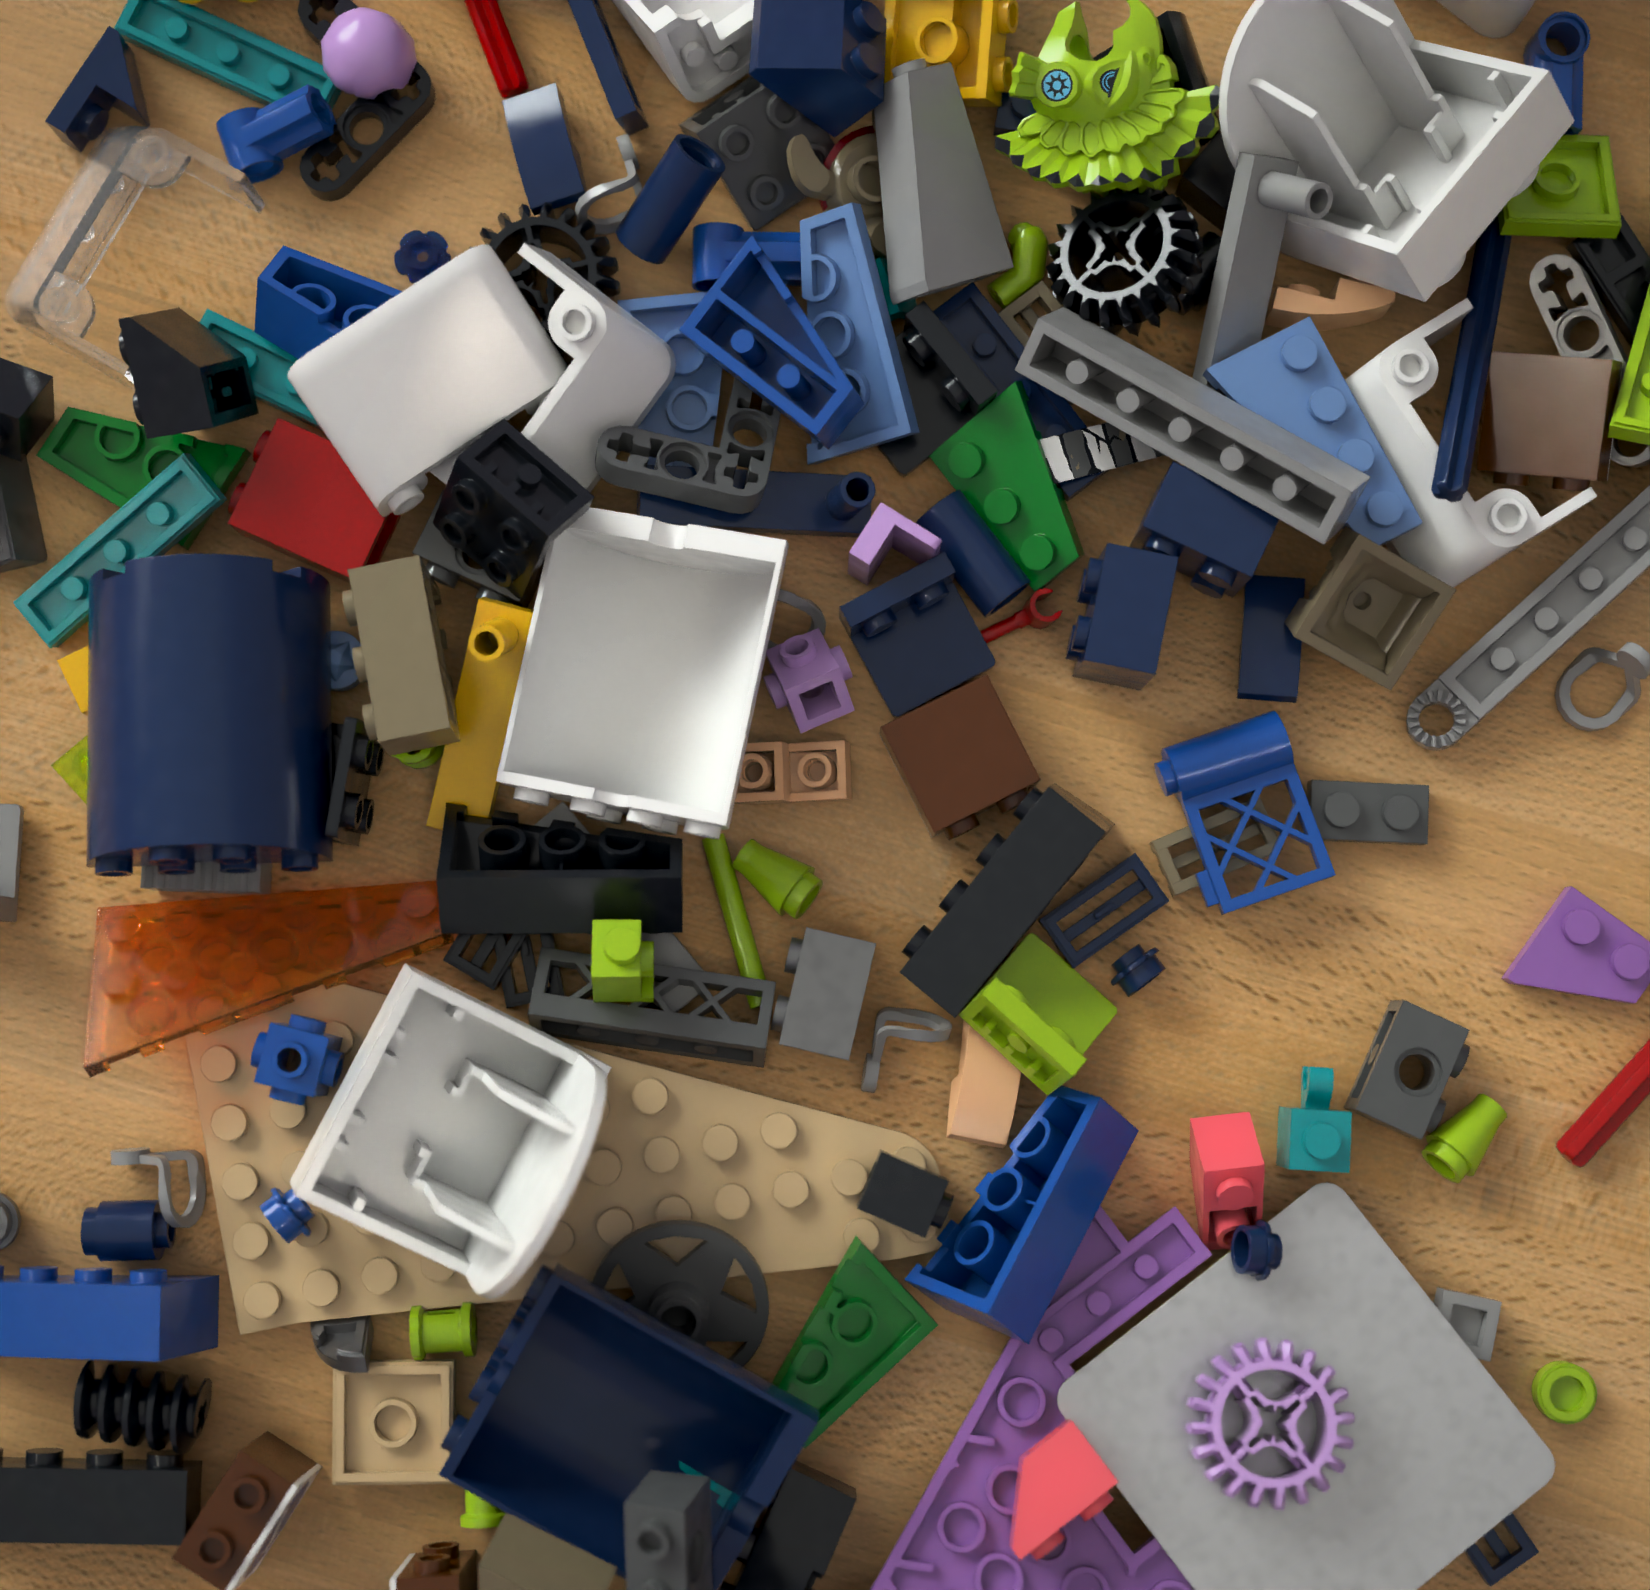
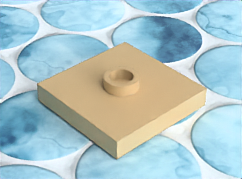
M414 1359L370 1360L368 1373H352L333 1368L332 1485L453 1484V1482L440 1476L439 1473L450 1455L448 1451L440 1446L456 1419V1359H424L419 1361Z

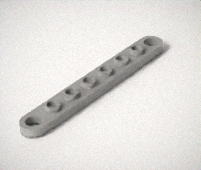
M1650 485L1443 672L1436 681L1416 697L1409 706L1406 727L1410 737L1417 745L1428 750L1439 751L1456 744L1650 568ZM1430 705L1446 707L1452 713L1454 725L1451 730L1445 735L1437 737L1424 732L1419 722V715L1423 709Z

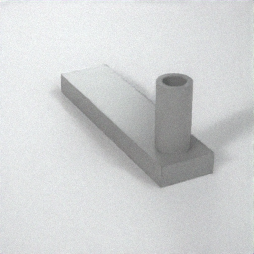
M1239 152L1192 377L1213 390L1215 388L1203 376L1204 371L1261 341L1288 213L1311 219H1320L1331 208L1333 193L1330 186L1323 182L1296 176L1299 161ZM1220 389L1215 390L1220 394H1224Z

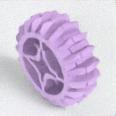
M1255 1339V1358L1252 1359L1243 1343L1233 1344L1231 1352L1236 1363L1235 1366L1232 1367L1222 1356L1215 1355L1210 1362L1221 1377L1215 1381L1210 1376L1198 1374L1195 1379L1199 1387L1210 1392L1207 1401L1195 1397L1187 1399L1186 1405L1188 1408L1204 1411V1422L1191 1421L1186 1423L1185 1430L1189 1434H1205L1207 1442L1193 1447L1191 1454L1195 1459H1203L1211 1455L1215 1457L1216 1460L1206 1468L1204 1476L1209 1481H1215L1227 1472L1229 1477L1224 1484L1223 1494L1230 1498H1234L1239 1494L1244 1484H1246L1245 1497L1248 1506L1258 1508L1262 1502L1264 1491L1268 1490L1271 1507L1275 1510H1283L1286 1503L1285 1489L1289 1488L1296 1503L1304 1505L1309 1502V1494L1304 1484L1305 1481L1308 1480L1317 1490L1326 1492L1330 1488V1484L1327 1478L1320 1472V1469L1325 1466L1338 1473H1342L1345 1469V1464L1342 1460L1331 1455L1334 1446L1343 1449L1353 1448V1439L1348 1436L1337 1435V1424H1352L1355 1422V1417L1351 1412H1335L1333 1404L1344 1401L1349 1396V1393L1344 1387L1326 1391L1324 1386L1333 1379L1336 1371L1332 1366H1324L1312 1374L1310 1370L1315 1363L1316 1353L1311 1349H1305L1298 1356L1296 1362H1292L1294 1347L1293 1342L1289 1340H1281L1277 1346L1275 1357H1272L1268 1339ZM1262 1370H1275L1288 1375L1299 1384L1292 1391L1284 1392L1280 1397L1269 1400L1258 1389H1253L1245 1380V1377ZM1231 1392L1236 1397L1235 1402L1243 1412L1244 1421L1241 1430L1232 1438L1234 1442L1227 1447L1222 1433L1221 1418L1225 1401ZM1311 1400L1316 1412L1317 1431L1310 1452L1307 1453L1304 1449L1306 1446L1297 1434L1296 1425L1299 1416L1308 1408L1306 1404ZM1257 1407H1265V1411L1274 1413L1277 1408L1284 1409L1280 1413L1282 1416L1276 1422L1277 1428L1281 1431L1279 1435L1283 1440L1275 1439L1274 1435L1264 1433L1263 1438L1255 1437L1259 1434L1257 1430L1263 1424ZM1271 1446L1282 1457H1286L1295 1468L1278 1475L1261 1476L1248 1471L1239 1463L1249 1454L1254 1455L1264 1447Z

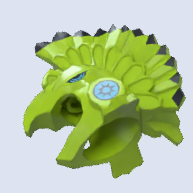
M1127 0L1130 6V17L1123 26L1113 30V48L1107 56L1098 61H1095L1090 53L1088 31L1082 15L1080 2L1077 1L1058 12L1054 26L1045 41L1039 57L1024 52L1018 54L1017 65L1011 72L1012 84L1009 96L1031 100L1036 113L1022 119L1017 127V131L995 136V150L1011 158L1014 167L1028 172L1034 181H1045L1054 189L1070 187L1083 194L1094 191L1102 196H1107L1109 190L1115 188L1122 189V192L1126 190L1131 191L1137 187L1139 188V193H1143L1149 187L1162 191L1168 185V179L1181 174L1178 160L1198 155L1200 150L1199 140L1212 138L1220 129L1219 121L1214 114L1219 109L1220 87L1213 85L1192 91L1174 88V82L1179 81L1177 67L1169 56L1163 54V37L1158 19L1153 11L1142 1Z

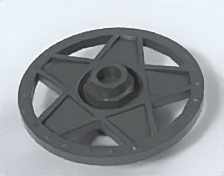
M669 1220L639 1228L613 1246L596 1270L592 1282L604 1289L613 1269L619 1263L634 1294L625 1300L626 1302L705 1346L707 1341L744 1342L729 1358V1360L742 1367L755 1354L764 1337L769 1316V1297L761 1268L743 1244L725 1231L709 1224L689 1220ZM673 1236L704 1240L678 1262H675L648 1243L653 1240ZM734 1258L740 1263L752 1283L756 1309L723 1291Z

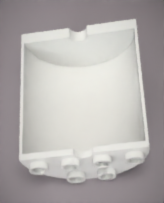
M589 507L587 512L550 543L546 552L496 782L515 788L513 799L548 806L549 799L553 798L569 802V810L586 814L587 818L602 822L620 824L623 814L627 815L626 821L642 825L641 828L676 835L678 825L685 826L683 831L685 833L710 839H719L721 830L729 829L789 548L787 540L693 524L679 526L661 522L652 517Z

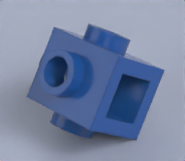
M291 1014L289 1023L270 1022L268 1032L261 1031L253 1047L251 1066L258 1068L254 1082L271 1086L270 1098L297 1105H305L307 1096H327L329 1087L334 1088L337 1085L342 1072L345 1054L339 1050L343 1037L324 1033L327 1022L301 1015ZM291 1048L296 1049L301 1055V1064L293 1072L285 1069Z

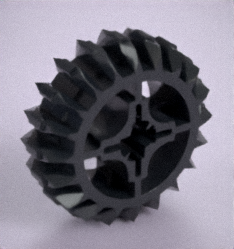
M1138 187L1131 191L1126 190L1125 192H1122V189L1115 188L1109 190L1108 195L1104 197L1090 191L1091 204L1083 210L1071 205L1074 220L1071 224H1056L1058 235L1062 240L1048 245L1050 256L1054 260L1046 266L1048 277L1053 282L1051 286L1053 296L1061 305L1078 314L1080 318L1090 321L1116 336L1125 327L1129 334H1134L1138 337L1142 322L1147 320L1151 325L1160 328L1159 314L1167 308L1169 311L1179 313V303L1176 298L1179 294H1194V285L1189 277L1203 273L1202 262L1198 255L1205 250L1203 248V240L1198 234V222L1191 212L1186 211L1187 207L1183 201L1174 194L1168 195L1165 189L1160 191L1149 187L1143 193H1139ZM1115 253H1119L1124 258L1119 260ZM1131 257L1135 265H1131L1126 260Z
M547 202L543 204L540 210V217H532L528 205L522 204L519 207L521 220L514 223L511 222L508 215L500 212L498 221L502 230L498 234L489 228L482 227L480 232L482 240L493 248L504 265L511 256L520 250L524 243L543 249L542 243L558 244L572 250L582 259L572 262L570 257L560 259L607 297L620 294L619 281L610 277L619 271L617 259L605 256L611 249L609 240L606 236L593 238L596 228L594 222L590 219L582 221L576 226L575 211L569 207L562 212L558 219H555L552 204ZM523 258L522 263L516 269L510 271L509 274L528 304L539 310L542 318L540 323L553 341L548 328L549 313L564 289L548 278V288H546L548 303L545 304L540 290H536L535 287L537 285L536 276H538L537 268ZM553 341L554 345L556 346V348H557L558 351L560 352L561 356L564 358V356H565V351L562 350V349Z

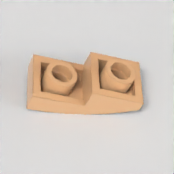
M1348 277V279L1339 278L1328 294V298L1320 296L1321 292L1318 289L1308 285L1289 284L1286 288L1278 286L1269 300L1264 325L1287 328L1309 316L1317 330L1341 329L1362 325L1382 318L1395 302L1397 292L1352 277Z
M837 740L804 743H785L783 741L747 743L734 804L852 800L850 742Z
M964 1020L959 1074L951 1081L946 1138L1003 1149L1007 1145L1012 1125L1021 1071Z

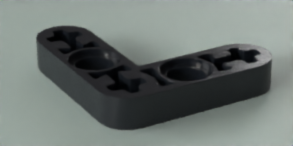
M351 0L299 1L298 14L307 34L318 46L321 47V40L331 24L324 19L319 21L315 14L316 10L321 6L327 11L334 8L338 17L344 12L359 8ZM416 62L410 80L407 83L408 86H412L417 82L416 87L420 95L416 99L412 100L410 97L404 96L399 100L400 95L397 89L386 90L378 94L375 99L358 97L336 120L337 124L333 127L334 134L311 145L301 158L299 168L302 179L313 195L326 201L339 200L348 195L430 112L436 95L431 78L423 66ZM375 118L383 124V134L373 144L364 145L353 139V129L362 119ZM344 140L351 153L359 158L356 162L353 163L347 153L343 155L338 145L340 141ZM324 162L331 167L337 163L336 168L340 176L335 181L327 177L319 181L321 176L316 169L318 165Z

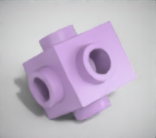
M819 628L803 635L793 636L783 643L767 649L766 656L773 673L763 677L765 685L776 709L787 705L800 733L855 711L845 684L846 680L853 678L847 659L840 645L829 648Z

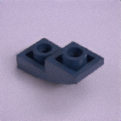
M553 83L503 100L505 118L527 200L534 216L540 214L541 207L545 202L552 204L553 210L578 202L579 198L587 192L580 155L571 138L564 98L557 84Z
M1253 575L1245 584L1237 699L1297 702L1302 641L1292 635L1285 624V620L1299 598H1304V578Z

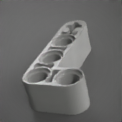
M1553 254L1541 259L1531 271L1529 285L1533 298L1560 356L1610 359L1623 362V378L1628 358L1587 271L1581 264L1567 255ZM1560 270L1567 276L1573 275L1574 278L1566 283L1568 293L1572 301L1578 305H1581L1586 299L1588 305L1568 310L1560 295L1546 289L1554 284L1552 274ZM1565 312L1563 315L1557 318V313ZM1581 321H1595L1599 328L1597 342L1588 350L1575 351L1569 340L1571 330ZM1613 438L1611 460L1620 465L1636 468L1650 464V445H1647L1645 450L1639 455L1627 457L1619 450L1618 439Z

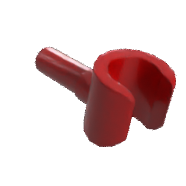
M1049 588L1039 589L1026 601L1022 610L981 630L980 633L986 644L1029 625L1036 629H1044L1052 625L1061 616L1063 610L1057 611L1052 616H1043L1036 610L1035 604L1037 601L1050 596L1054 591Z

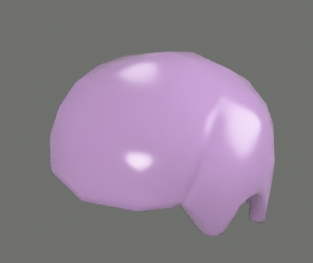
M367 7L355 8L336 17L321 40L323 70L339 90L347 94H354L359 98L375 99L378 94L386 90L403 89L409 82L417 62L414 40L403 25L391 15Z

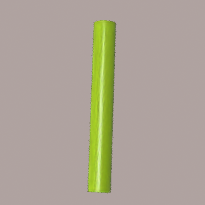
M724 833L720 834L719 839L704 838L702 839L703 847L740 976L766 980L736 873L732 867L733 863ZM746 995L750 1009L760 1007L762 997Z

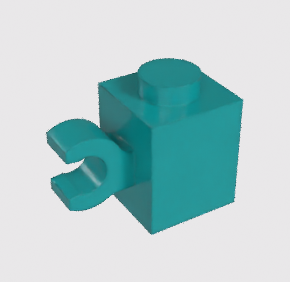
M1302 1066L1301 1108L1279 1106L1276 1166L1291 1170L1350 1173L1352 1112L1329 1109L1334 1083L1333 1068Z

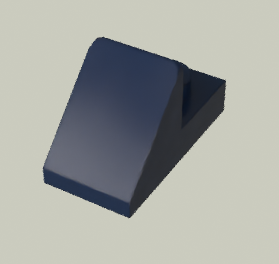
M108 26L45 120L64 143L80 153L89 140L93 141L102 134L108 123V112L112 106L142 125L150 127L135 55L119 31Z

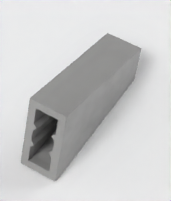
M920 58L894 67L892 69L894 79L884 83V101L874 108L889 294L893 305L970 284L971 282H977L1014 267L951 62L927 67L925 58Z

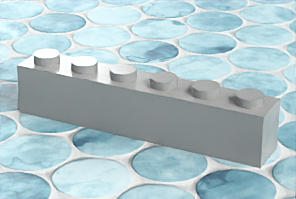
M1065 307L1038 318L1015 368V371L1322 544L1329 541L1344 527L1370 479L1369 475L1096 324L1080 318L1078 314Z

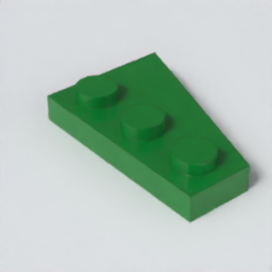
M1021 380L1011 384L929 457L953 488L962 491L1030 579L1031 584L1029 586L1036 592L1039 589L1045 588L1084 556L1085 553L1062 490L1053 482L1040 439L1043 438L1041 432L1037 431L1026 403L1029 399Z
M67 407L36 456L121 508L183 453L191 454L223 495H225L251 453L246 448L199 440L195 436L183 433L147 439L144 426H140L136 422ZM212 513L177 544L189 550Z
M855 1236L772 1381V1384L819 1410L818 1423L805 1443V1449L938 1326L933 1317L857 1236Z

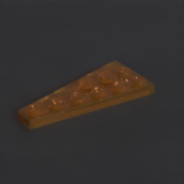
M437 881L98 907L83 1064L85 1071L89 1077L96 1076L111 1070V1063L137 1053H141L143 1058L165 1050L164 1043L197 1031L204 1035L292 1003L295 1001L293 995L324 984L327 990L348 982L346 976L377 964L388 967L453 943L454 934H441Z

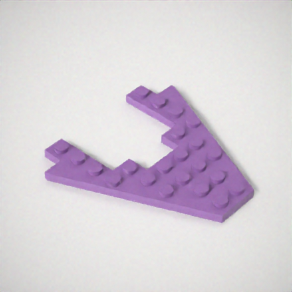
M1176 1206L1172 1207L1129 1241L1125 1239L1103 1208L1099 1207L1030 1343L1027 1344L1015 1338H1009L870 1590H1194L1154 1536L1132 1552L1103 1511L1086 1522L1079 1514L1059 1529L1065 1536V1539L1037 1561L1030 1553L1022 1560H1019L1009 1546L1019 1457L1066 1420L1058 1408L1057 1394L1063 1382L1076 1373L1070 1364L1212 1256V1253Z

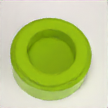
M1553 1361L1544 1365L1536 1373L1532 1382L1531 1392L1536 1407L1543 1415L1558 1423H1578L1588 1417L1595 1407L1597 1389L1593 1378L1585 1369L1571 1362Z

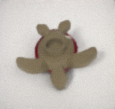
M872 109V126L862 127L841 138L829 152L824 164L815 155L806 136L803 134L794 136L789 141L786 154L787 164L795 186L804 195L820 200L823 212L851 202L861 204L873 253L878 258L887 259L874 109Z

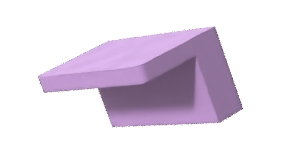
M880 502L849 551L848 574L863 584L868 585L891 547L916 563L921 564L939 554L942 540Z

